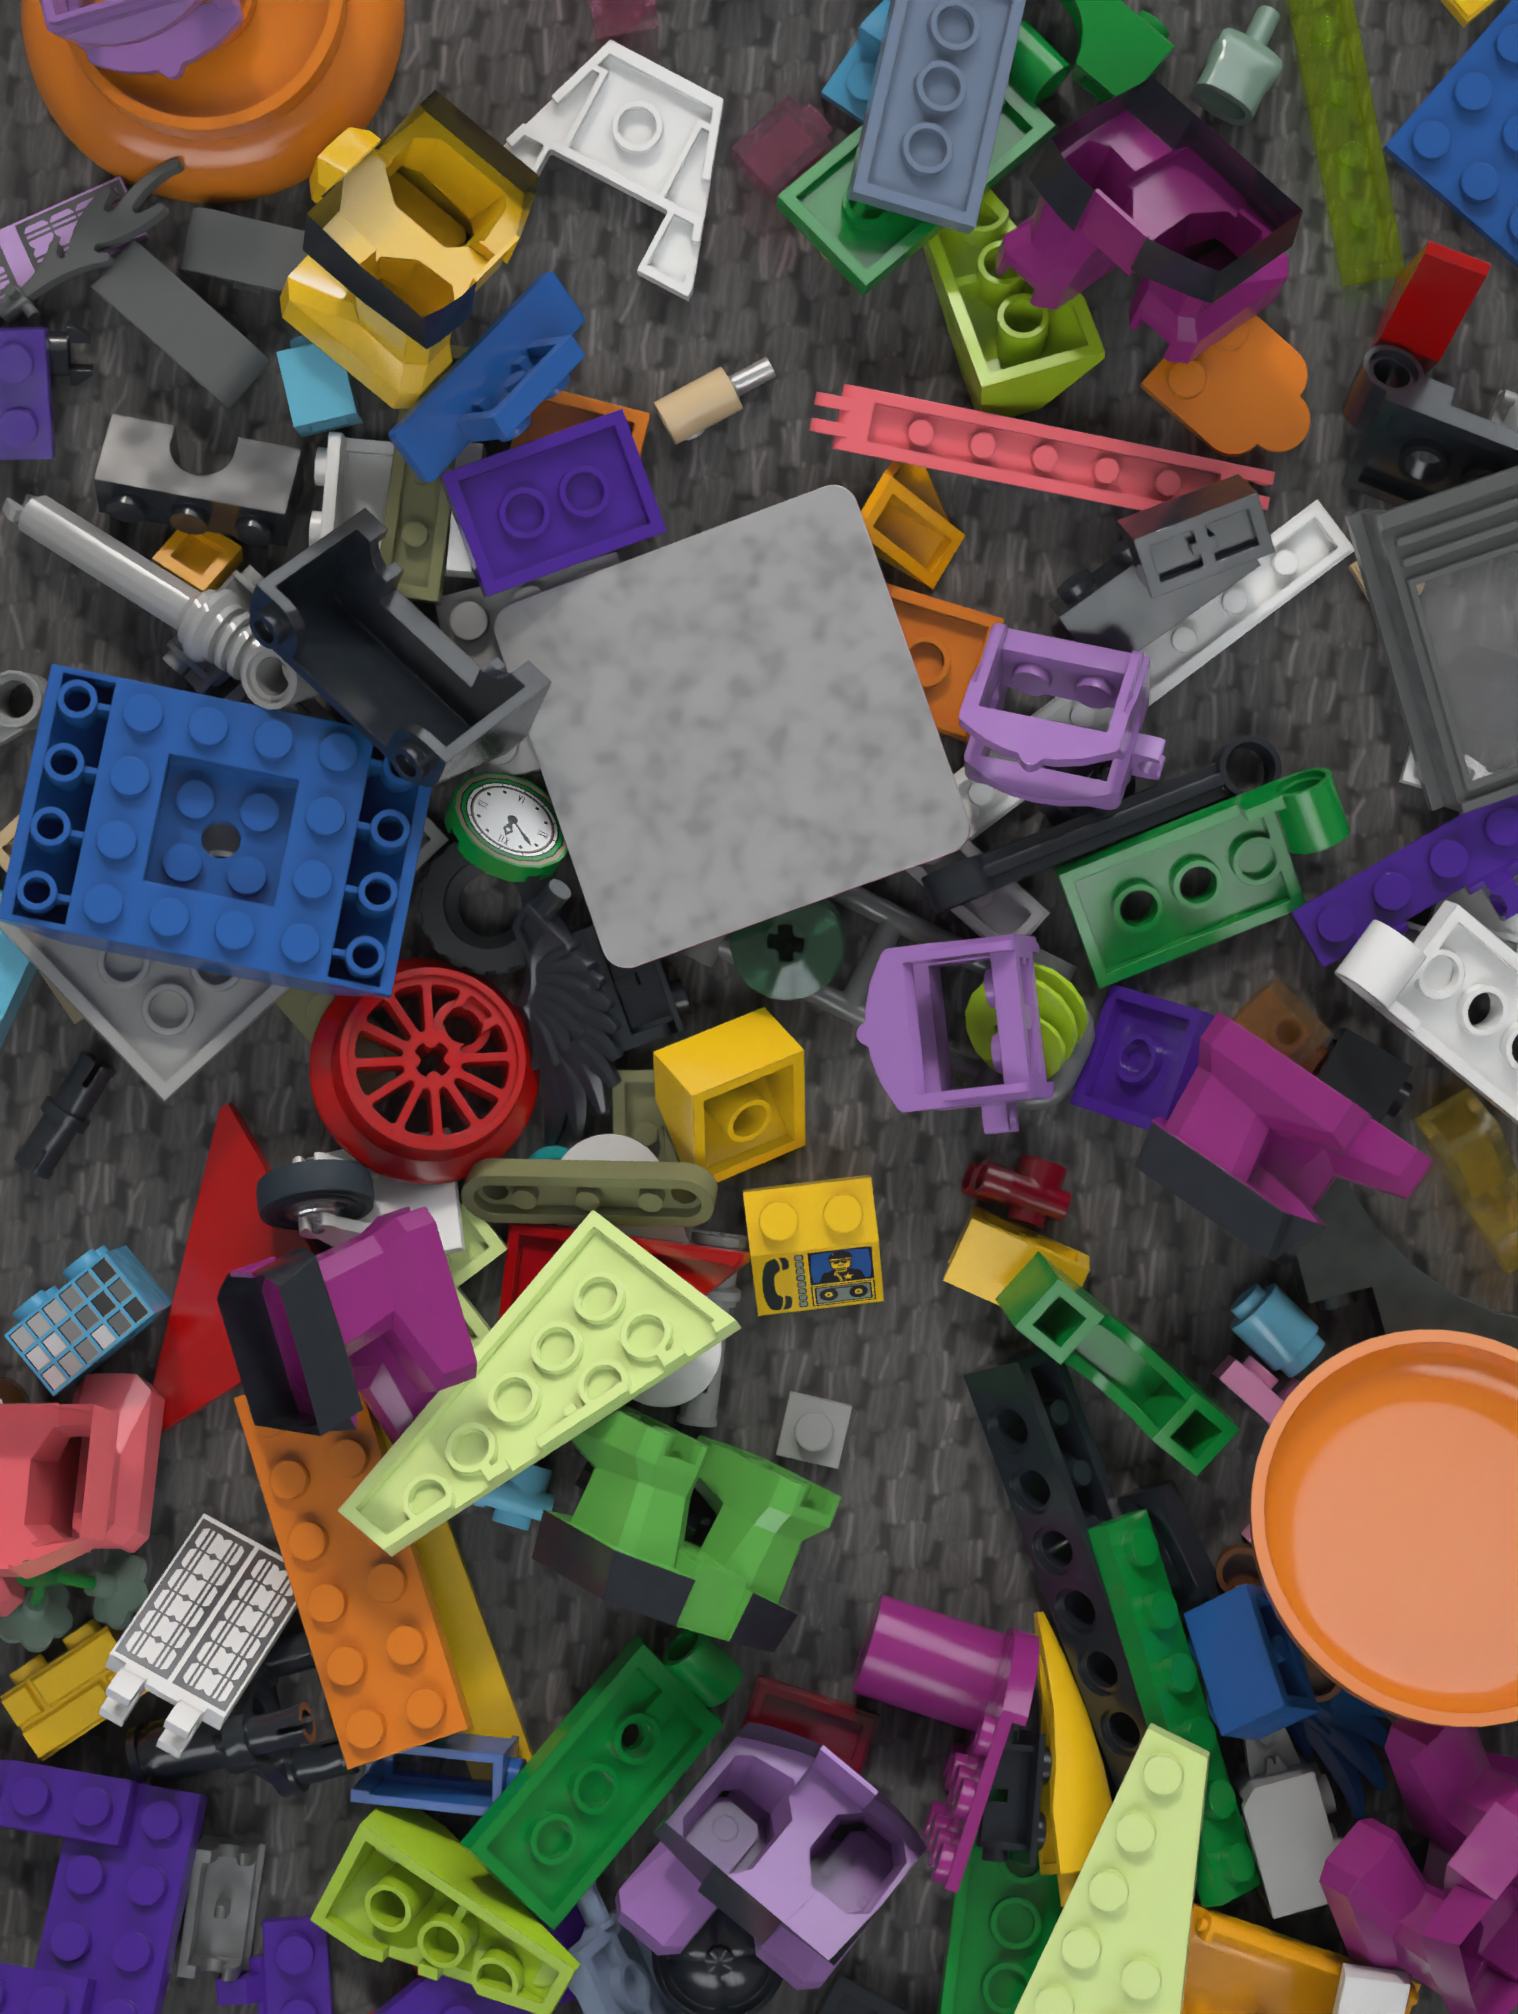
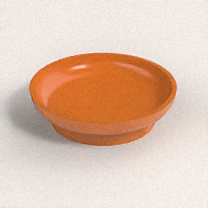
M21 0V24L27 61L37 90L51 116L64 134L82 153L115 177L121 176L125 183L132 186L158 166L172 159H178L184 165V170L163 182L152 194L186 202L221 204L268 196L304 181L311 176L317 157L342 132L349 127L363 130L367 127L382 104L395 74L404 34L405 1L240 0L243 13V22L240 27L218 48L200 60L187 65L183 76L177 80L169 79L162 73L151 75L125 74L93 65L88 60L87 52L81 49L76 42L64 40L47 30L39 0ZM95 0V3L102 2L105 0ZM204 0L202 3H206L212 0Z
M1423 1329L1394 1332L1371 1338L1346 1348L1326 1360L1307 1375L1290 1393L1276 1413L1264 1437L1256 1461L1250 1493L1249 1521L1256 1568L1265 1594L1278 1620L1308 1660L1335 1684L1370 1706L1399 1718L1444 1727H1484L1517 1721L1518 1349L1496 1340L1470 1333Z

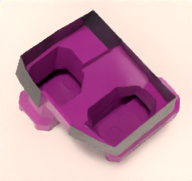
M1152 77L1099 105L1050 138L1029 177L1041 194L1035 213L1004 235L996 254V272L1000 276L1011 267L1035 289L1030 299V303L1034 307L1056 310L1118 266L1129 276L1135 272L1142 275L1143 278L1128 308L1129 326L1136 330L1145 321L1169 343L1163 356L1167 361L1189 363L1276 301L1288 279V255L1285 251L1293 246L1303 210ZM1218 241L1222 242L1221 245L1208 253Z
M1218 1011L1200 1037L1197 1069L1168 1121L1163 1117H1156L1152 1120L1135 1167L1267 1259L1288 1266L1301 1248L1327 1227L1326 1223L1314 1210L1336 1178L1410 1200L1436 1163L1373 1120L1372 1116L1357 1104Z
M405 1207L378 1216L360 1235L318 1255L303 1247H299L278 1259L273 1256L232 1270L226 1276L219 1290L217 1302L253 1422L256 1426L322 1436L328 1431L357 1430V1413L363 1410L358 1393L360 1392L390 1442L394 1445L438 1391L476 1378L477 1359L436 1221L426 1207L412 1211L410 1207Z

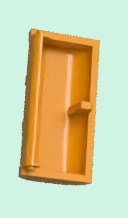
M1193 1902L1182 2014H1332L1343 1963L1358 1964L1351 1961L1349 1957L1337 1952L1320 1948L1206 1907L1202 1908V1905ZM1409 1978L1411 1986L1404 2014H1410L1412 2007L1417 2004L1419 1999L1418 1991L1421 1984Z

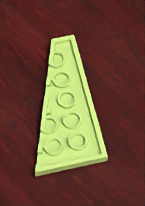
M592 1210L474 1349L477 1359L476 1378L438 1391L338 1509V1512L392 1557L742 1327L736 1319L600 1214Z
M1150 1723L1014 2014H1182L1191 1935L1192 1908L1197 1880L1196 1871L1200 1834L1203 1825L1209 1770V1751Z

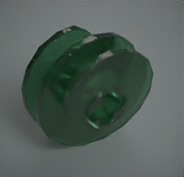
M829 898L732 932L730 950L735 968L749 987L768 998L792 1001L815 994L837 975L846 953V932L840 910ZM784 924L793 925L794 936L804 938V949L794 951L793 960L784 958V949L773 945L774 934L784 933Z

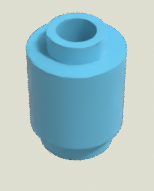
M1255 1283L1244 1291L1230 1308V1311L1236 1316L1230 1324V1329L1272 1371L1280 1369L1288 1378H1292L1304 1370L1318 1356L1325 1345V1342L1316 1334L1319 1327L1276 1283L1270 1284L1264 1289L1258 1283Z

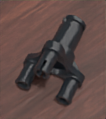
M305 1631L280 1637L276 1640L220 1731L202 1721L179 1759L156 1746L158 1739L165 1730L163 1726L168 1716L153 1719L146 1727H144L143 1723L132 1725L127 1730L125 1740L127 1761L134 1779L137 1783L156 1786L160 1779L164 1778L165 1782L168 1783L226 1768L231 1774L236 1775L251 1771L271 1783L279 1795L285 1798L308 1791L310 1784L348 1774L354 1775L359 1773L360 1769L355 1767L347 1770L338 1737L314 1743L316 1739L315 1721L300 1724L303 1722L302 1718L313 1715L311 1708L305 1701L281 1709L276 1688L279 1678L316 1668Z

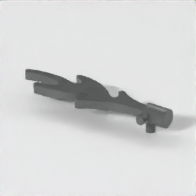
M172 159L158 166L140 179L111 212L109 210L117 196V192L111 186H105L95 195L79 217L70 239L66 257L62 258L63 246L57 241H51L39 268L22 287L20 285L14 286L13 284H7L4 287L5 296L0 300V316L9 325H12L23 314L26 315L29 321H35L40 316V313L34 306L35 299L58 284L79 274L113 266L115 259L108 253L100 252V250L116 246L137 237L155 226L169 214V209L162 203H157L138 213V210L157 187L172 176L181 173L184 170V165L178 159Z

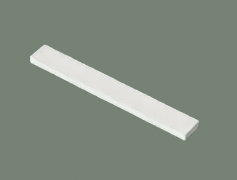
M1318 499L1270 535L1275 552L1257 559L1261 564L1259 567L1139 651L1144 652V656L1150 657L1149 706L1354 552L1352 544ZM1055 697L1031 715V717L1107 732L1114 709L1108 707L1102 709L1090 708L1079 701ZM992 749L990 751L989 757L1019 763L1018 760L1006 757ZM964 767L953 774L970 821V834L968 837L970 841L1024 801V799L1010 796L986 784L968 779L965 775Z

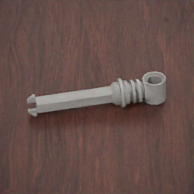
M26 494L22 506L12 499L6 498L2 511L8 520L12 522L18 521L20 531L176 629L178 641L183 646V653L189 660L199 663L208 661L211 664H215L223 672H228L234 679L241 680L247 696L257 706L267 710L280 709L319 695L279 655L257 641L250 629V614L241 606L240 598L232 590L222 589L217 591L210 589L203 592L197 591L47 495L37 497ZM282 663L288 670L289 682L283 674Z

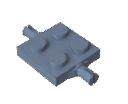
M594 1882L576 1903L586 1927L581 1939L568 1950L580 1963L568 1987L577 1997L583 2013L684 2014L670 2003L660 1989L653 1970L652 1950L617 1921L616 1909L608 1913L597 1889L596 1882Z

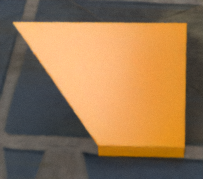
M892 461L861 510L876 556L931 589L935 588L966 536L950 523L930 476L924 467Z

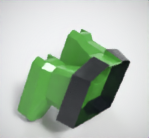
M623 1405L571 1439L572 1444L594 1469L574 1515L543 1510L532 1559L604 1601L677 1627L743 1646L775 1652L798 1616L795 1612L781 1605L780 1601L803 1540L831 1527L842 1496L761 1456L703 1435H699L696 1440L627 1405ZM694 1487L717 1515L702 1546L684 1540L690 1497Z

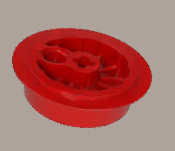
M434 958L398 960L390 998L336 995L323 1013L311 1044L309 1057L311 1092L320 1118L328 1132L352 1158L368 1169L390 1179L413 1184H442L465 1179L476 1162L489 1158H502L513 1147L526 1128L535 1107L539 1087V1069L532 1070L530 1068L528 1037L518 1010L486 978L480 974L459 969L446 960ZM406 997L419 999L421 1032L416 1029L397 1001L398 999ZM432 997L450 1001L444 1004L433 1018ZM385 1009L406 1041L368 1023L366 1019L372 1013ZM452 1017H459L468 1021L474 1029V1043L465 1046L464 1043L452 1040L445 1030V1025L443 1026V1021ZM490 1036L498 1052L478 1053ZM363 1037L395 1053L398 1057L357 1058L355 1056L356 1041ZM430 1055H433L440 1063L436 1068V1072L432 1071L425 1077L417 1071V1067L421 1060H425ZM498 1067V1072L501 1075L500 1088L464 1071L462 1068ZM396 1071L395 1079L370 1095L363 1093L356 1074ZM455 1084L491 1102L490 1112L483 1119H478ZM402 1088L409 1096L396 1122L390 1123L373 1106ZM440 1095L446 1098L465 1126V1130L450 1135L443 1133ZM418 1099L427 1100L429 1136L405 1130V1124Z

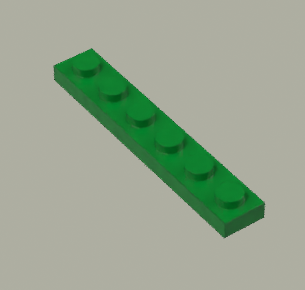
M1147 1509L1129 1512L1089 1528L1087 1531L1147 1728L1150 1723H1153L1210 1752L1203 1825L1200 1834L1196 1871V1888L1202 1908L1222 1906L1261 1885V1881Z

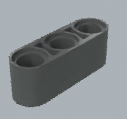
M193 208L178 272L195 280L199 279L200 274L222 279L220 286L259 295L261 289L282 293L287 277L308 256L303 251L305 231L218 210Z
M134 239L115 258L114 265L107 267L90 286L103 300L115 307L154 345H158L168 354L172 361L199 385L204 386L228 410L271 363L255 345Z

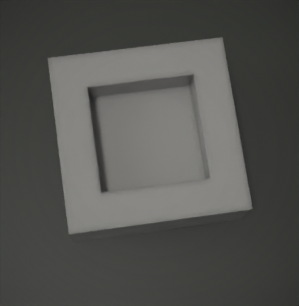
M790 1391L776 1455L838 1469L852 1405Z

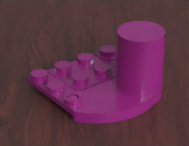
M881 1594L872 1612L851 1683V1692L968 1730L964 1743L952 1740L941 1772V1777L946 1778L944 1789L948 1790L949 1793H947L944 1804L932 1800L922 1830V1838L926 1839L927 1844L925 1852L929 1853L928 1866L933 1867L931 1881L943 1884L944 1889L958 1893L1011 1725L1015 1723L1026 1726L1037 1675L1039 1638L1035 1634L1013 1627L1008 1628L1005 1633H1001Z

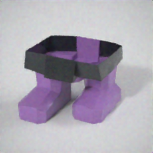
M748 1722L729 1741L653 1832L660 1842L617 1892L615 1897L617 1921L656 1955L680 1954L717 1908H719L754 1937L756 1956L796 1990L816 1989L821 1987L901 1885L927 1849V1844L894 1804L824 1745L771 1726ZM722 1791L729 1792L727 1797H718V1795ZM864 1823L868 1827L864 1832H849L842 1842L830 1839L840 1825Z

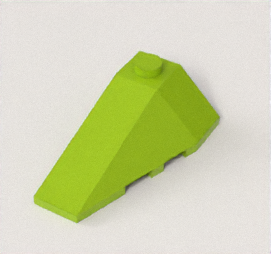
M990 189L982 197L976 228L972 232L966 234L944 228L927 242L923 248L959 368L974 409L1000 416L1013 417L1044 407L1105 359V350L1086 300L1081 293L1056 310L1034 307L1030 303V299L1035 289L1011 267L1001 276L996 272V254L1003 237L1017 226L1009 218L1007 207Z
M379 1805L360 1823L310 1920L364 1957L382 1963L387 1957L417 1966L418 1975L436 1981L444 1975L473 1985L478 1995L535 2014H552L578 1970L580 1963L504 1886L459 1844L460 1841L444 1825L420 1809Z

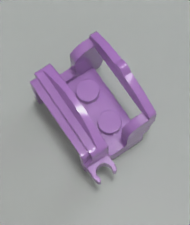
M39 0L47 30L64 40L76 42L81 49L87 52L88 60L93 65L125 74L151 75L162 73L172 80L181 78L187 65L200 60L218 48L243 22L240 0H212L206 3H202L204 0H105L95 3V0Z
M996 623V625H992L980 664L969 682L959 712L960 727L970 734L964 753L966 777L974 782L993 787L1010 796L1034 803L1055 806H1090L1104 810L1118 808L1122 803L1125 789L1130 782L1131 776L1159 780L1166 758L1162 755L1166 740L1142 734V727L1149 706L1150 657L1144 656V652L1133 650L1132 653L1010 629L1006 624ZM1008 687L1016 688L1020 692L1032 696L1045 694L1079 701L1090 708H1113L1114 711L1108 730L1103 732L1003 711ZM992 749L1006 757L1018 760L1019 763L989 757L990 751ZM1113 760L1107 781L1041 768L1043 766H1085Z
M1007 934L895 947L882 951L869 984L865 1007V1022L858 1027L856 1036L859 1042L868 1046L870 1058L879 1081L898 1110L901 1112L981 1107L984 1133L999 1134L1019 1131L1016 1103L1054 1098V1082H1047L1033 961V955L1040 954L1036 937ZM991 960V969H986L984 974V989L989 1006L996 1008L999 1034L992 1036L991 1054L995 1070L998 1073H1003L1004 1084L953 1090L940 967Z

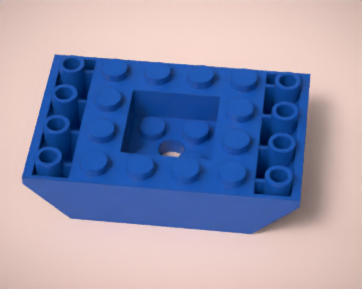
M51 664L0 903V921L75 946L319 994L390 998L432 787H424L402 778L395 770L392 762L353 725L276 709L267 710L260 706ZM225 825L232 828L238 834L240 846L232 856L228 858H215L204 850L202 838L211 827Z

